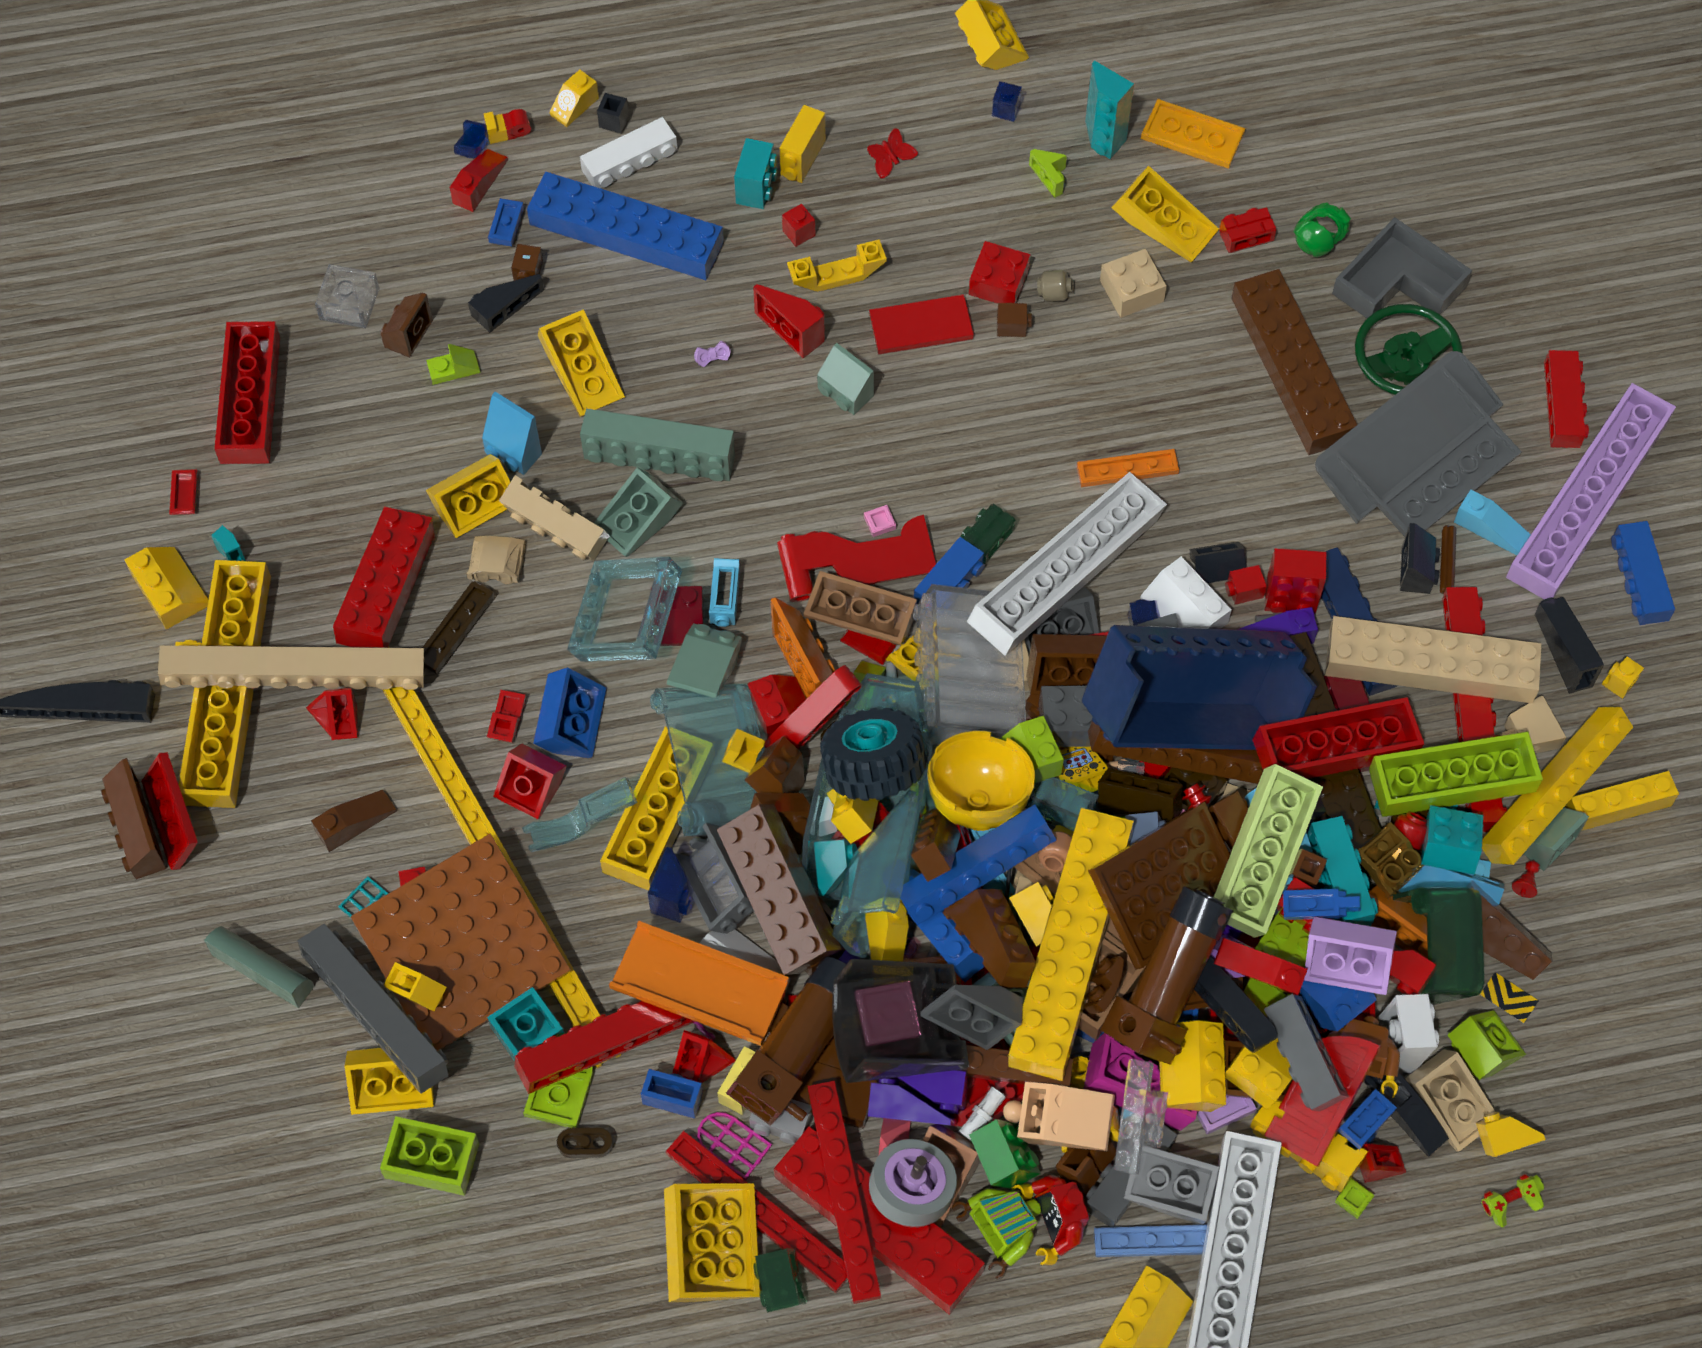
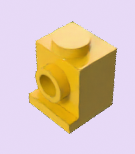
M1627 656L1621 663L1616 662L1602 685L1623 699L1638 681L1644 667Z

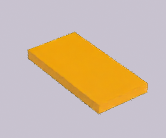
M1157 99L1142 131L1141 139L1229 169L1246 128Z

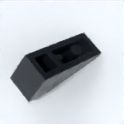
M537 274L484 289L481 293L475 294L468 302L471 316L491 333L544 291L542 277Z

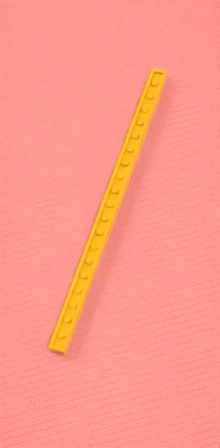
M403 687L382 689L469 844L471 845L491 833L572 972L553 982L550 986L573 1027L592 1023L596 1017L600 1016L599 1012L414 689L408 690ZM602 1063L595 1065L596 1068L601 1067Z

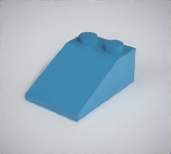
M494 392L491 397L482 436L484 451L487 455L491 454L504 462L505 466L511 471H518L524 475L542 455L535 416L499 393Z

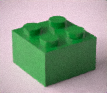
M996 1119L969 1134L988 1180L993 1186L1012 1189L1013 1186L1023 1184L1041 1174L1036 1154L1030 1150L1027 1142L1017 1137L1019 1124Z

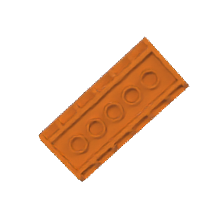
M638 920L634 935L613 980L609 983V987L612 990L762 1046L787 990L789 977Z

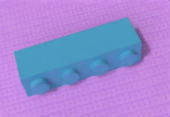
M1424 865L1399 891L1410 894V891L1421 894L1420 897L1426 901L1436 902V900L1445 902L1447 906L1473 880L1499 904L1504 892V883L1477 874L1473 875Z

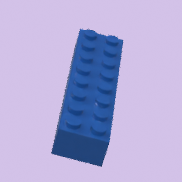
M546 171L527 207L529 224L703 280H707L724 243L722 226Z

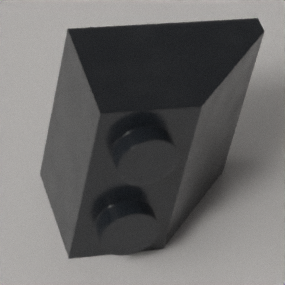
M1415 523L1409 524L1401 547L1400 591L1430 594L1433 585H1437L1439 580V570H1435V563L1439 561L1440 548H1436V538Z

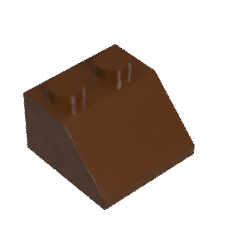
M422 292L406 296L400 305L395 306L392 318L381 329V337L385 348L406 357H411L433 322L427 294Z
M782 736L764 750L744 780L757 793H799L805 784L802 753L787 738Z

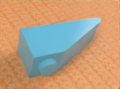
M1470 490L1454 520V523L1515 555L1519 554L1531 536L1528 531L1494 501L1473 490Z

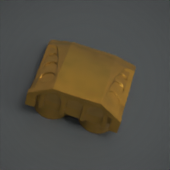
M1391 822L1361 849H1358L1361 865L1385 893L1386 899L1392 897L1424 867V865H1421L1419 853L1413 849L1410 841Z

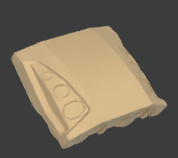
M499 536L475 537L467 578L473 580L474 577L476 581L482 583L490 579L500 581L503 584L518 583L523 563L525 540Z

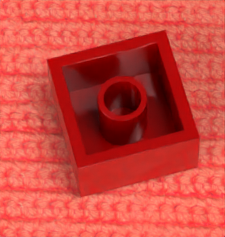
M985 241L969 279V295L997 304L1017 303L1029 272L1031 254Z

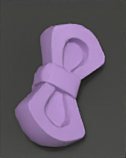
M721 340L715 347H710L708 350L697 347L694 358L698 365L704 367L710 361L717 359L728 360L731 351L729 345Z

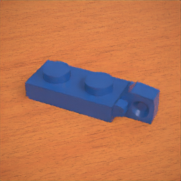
M1339 889L1284 890V920L1313 919L1314 917L1324 919L1347 917V912L1361 911L1360 896L1346 897V892L1339 891Z

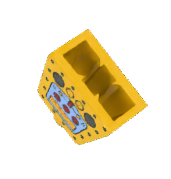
M1059 747L1064 761L1061 775L1057 776L1063 801L1097 791L1098 781L1108 769L1096 752H1092L1091 747Z

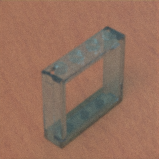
M670 557L594 561L567 650L581 662L656 659L682 569ZM655 578L636 642L592 644L611 581L618 579Z

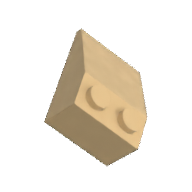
M1443 1049L1405 1078L1436 1117L1449 1137L1447 1141L1457 1152L1480 1136L1476 1123L1483 1121L1484 1115L1495 1112L1458 1052Z

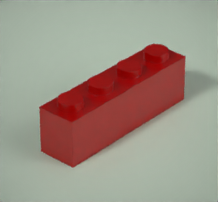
M1549 350L1544 361L1550 447L1580 448L1584 439L1588 438L1589 433L1588 424L1584 423L1587 404L1583 403L1582 399L1585 393V383L1581 381L1580 376L1583 373V361L1579 360L1578 351Z

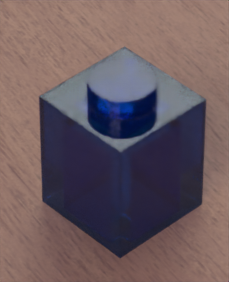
M999 81L993 98L992 116L1014 122L1021 104L1022 87Z
M1140 599L1129 604V625L1137 626L1138 624L1158 618L1155 600L1147 601Z

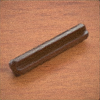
M1445 525L1442 530L1441 594H1444L1446 587H1454L1457 529L1455 526Z

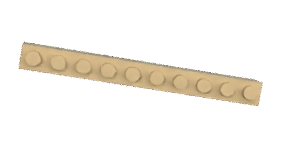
M160 646L158 676L160 685L171 688L179 687L180 685H192L196 688L218 685L222 688H231L233 686H245L247 688L271 686L281 689L286 686H298L302 689H309L313 686H324L328 689H336L338 687H351L353 689H363L365 687H377L379 689L403 687L404 689L413 690L418 687H424V648Z

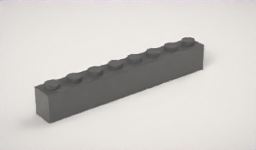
M324 923L297 940L301 955L420 1094L448 1077L446 1067L448 1059L440 1049L435 1050L427 1033H421L417 1029V1024L412 1016L409 1014L406 1016L402 1012V1007L395 997L390 998L387 995V990L380 980L375 981L372 978V973L368 966L357 961L358 959L351 947L346 948L343 945L342 938L336 930L331 931Z

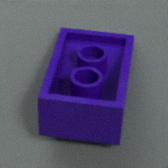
M883 1061L882 1067L888 1074L937 1107H940V1110L943 1112L958 1114V1110H965L969 1077L966 1072Z
M879 1078V1083H871L868 1108L869 1117L957 1125L956 1118L943 1112L939 1107L907 1086H900L899 1080Z

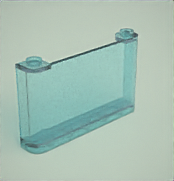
M746 684L724 685L717 698L677 687L656 688L650 697V704L657 714H664L685 802L677 815L678 824L682 827L684 836L706 835L703 828L705 823L722 827L750 810L754 794L757 793L744 780L749 773L722 762L728 742L736 729L761 738L749 688ZM763 748L759 752L756 762L764 752Z

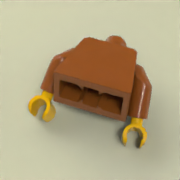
M1367 1016L1363 1021L1353 1019L1338 1032L1333 1031L1328 1034L1327 1037L1350 1036L1361 1038L1381 1046L1367 1075L1381 1079L1386 1075V1080L1380 1087V1093L1384 1095V1087L1389 1086L1393 1089L1392 1098L1395 1097L1398 1085L1394 1078L1398 1077L1400 1053L1394 1041L1388 1038L1389 1030L1386 1027L1379 1026V1021L1375 1017Z

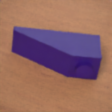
M1312 607L1286 611L1237 629L1285 632L1288 636L1306 632L1311 644H1314L1318 632Z

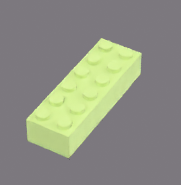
M1277 764L1263 770L1214 895L1215 898L1225 902L1226 906L1234 910L1227 925L1253 937L1265 935L1268 931L1323 788Z

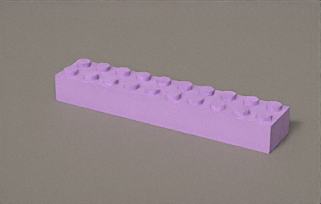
M1633 383L1630 385L1513 561L1506 576L1507 579L1542 599L1555 597L1669 423L1676 406Z

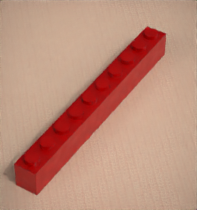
M1446 587L1442 597L1445 631L1483 636L1485 634V620L1481 619L1480 616L1483 601L1482 597L1478 596L1477 587ZM1453 693L1458 743L1498 736L1494 735L1496 713L1491 710L1494 698ZM1502 798L1465 804L1466 812L1483 815V832H1489L1507 812V808L1503 807Z

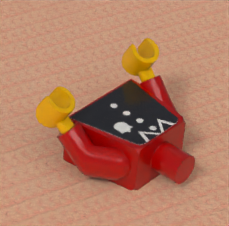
M1050 1175L1033 1181L1031 1185L1025 1183L1015 1185L1012 1190L1021 1189L1024 1201L1030 1200L1033 1197V1193L1036 1194L1035 1199L1040 1205L1041 1215L1054 1246L1052 1249L1039 1248L1036 1251V1256L1046 1255L1045 1260L1040 1265H1054L1058 1260V1255L1062 1256L1082 1242L1083 1230L1089 1220V1215L1083 1202V1194L1079 1191L1075 1182L1066 1183V1180Z

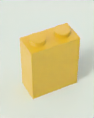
M803 105L780 146L781 175L786 179L795 180L800 183L804 181L826 141L825 112Z

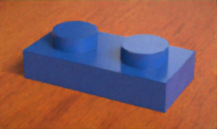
M500 198L488 235L489 243L512 247L524 209L523 202Z

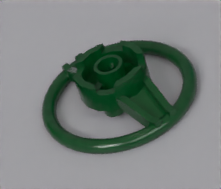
M1396 304L1374 312L1363 322L1355 339L1356 360L1365 377L1380 389L1394 395L1405 387L1392 384L1383 378H1388L1391 381L1394 379L1398 382H1404V385H1408L1429 369L1431 362L1451 345L1453 351H1458L1462 354L1463 348L1457 331L1447 319L1429 308L1414 304ZM1403 313L1415 314L1425 317L1440 326V328L1421 337L1417 332L1413 331L1407 334L1395 335L1384 344L1383 352L1368 357L1365 355L1364 346L1368 332L1378 321L1385 317Z

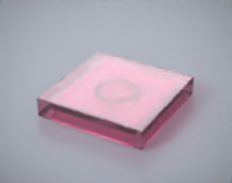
M910 981L855 991L854 994L866 1047L921 1036Z

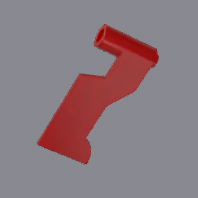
M924 515L910 519L902 527L900 536L855 543L828 532H817L796 536L794 533L781 536V540L777 542L791 602L809 600L813 590L809 572L812 569L833 566L839 577L869 585L926 575L936 565Z

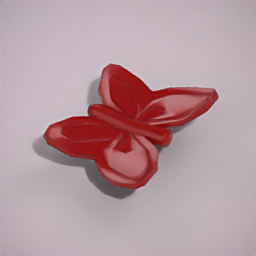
M897 128L891 131L887 142L882 141V145L872 144L867 147L870 156L876 160V173L881 179L890 174L893 167L892 161L897 165L899 163L897 158L912 160L918 155L917 150L913 146L902 142L901 133Z

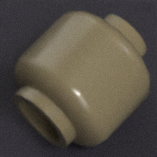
M1065 270L1044 271L1042 276L1037 279L1038 295L1042 296L1046 302L1065 301L1068 298L1069 292H1073V278H1068Z

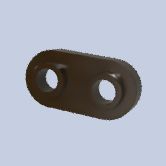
M568 1128L563 1130L557 1137L558 1150L567 1158H601L609 1154L613 1146L610 1133L603 1128ZM570 1141H575L576 1146L574 1148H568L566 1146L567 1143ZM596 1141L604 1142L601 1148L594 1146Z

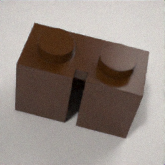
M1110 1137L1107 1151L1069 1147L1055 1167L1060 1177L1066 1180V1183L1075 1182L1079 1191L1087 1195L1100 1178L1098 1171L1103 1172L1116 1156L1117 1151Z

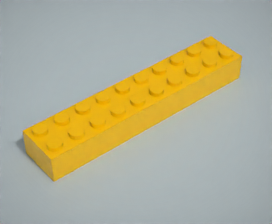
M215 560L201 646L260 647L271 580L266 562ZM207 685L203 688L194 687L179 778V787L186 806L236 808L254 688H247L245 686L222 688L218 685Z
M1084 808L1080 809L1022 1007V1024L1016 1028L1008 1055L1009 1067L1063 1081L1109 919V914L1088 870L1130 845L1134 821Z

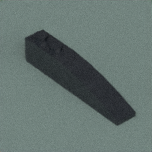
M109 680L108 682L71 683L49 686L1 698L0 717L151 723L155 693L151 685L143 681L122 683L117 680Z

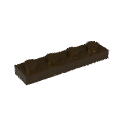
M474 580L470 583L422 647L424 648L425 668L435 674L440 671L495 597L493 591Z

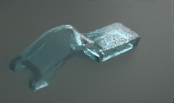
M624 777L579 799L576 808L561 818L545 822L534 821L522 827L523 832L526 834L530 833L533 844L528 846L529 850L535 852L571 842L584 835L591 825L636 804L637 801L629 779Z

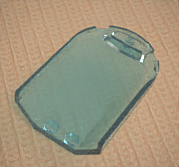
M908 790L855 851L847 868L838 908H835L832 913L831 924H834L832 935L851 955L865 958L868 954L869 941L865 913L886 911L895 914L898 911L917 816L918 796H916V791Z

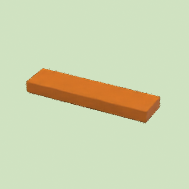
M1175 449L1079 461L1077 462V471L1081 487L1117 483L1129 472L1139 480L1179 474V466Z

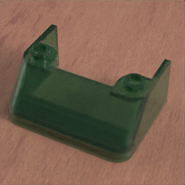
M1421 887L1393 894V900L1411 903L1412 909L1416 914L1427 915L1428 960L1436 964V971L1421 994H1428L1429 1002L1433 1005L1479 995L1484 988L1485 982L1482 899L1479 891L1468 887Z

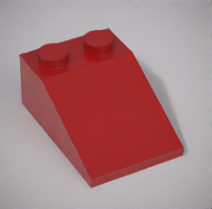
M759 284L753 286L755 314L802 358H805L825 342V315L818 306L814 307L808 300Z

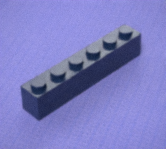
M1338 547L1324 551L1326 552V581L1321 599L1331 619H1333V616L1378 622L1376 618L1373 619L1370 613L1368 600L1366 597H1362L1359 591L1357 578L1352 576L1349 571V563L1346 556L1341 555ZM1362 681L1369 696L1398 686Z

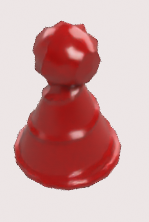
M1535 860L1527 862L1525 865L1527 872L1512 883V890L1521 897L1533 898L1537 895L1538 891L1534 874L1539 872L1540 865Z

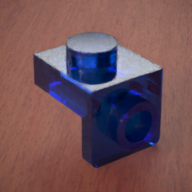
M465 120L463 122L464 134L454 145V154L462 155L466 158H476L487 145V126L484 123Z

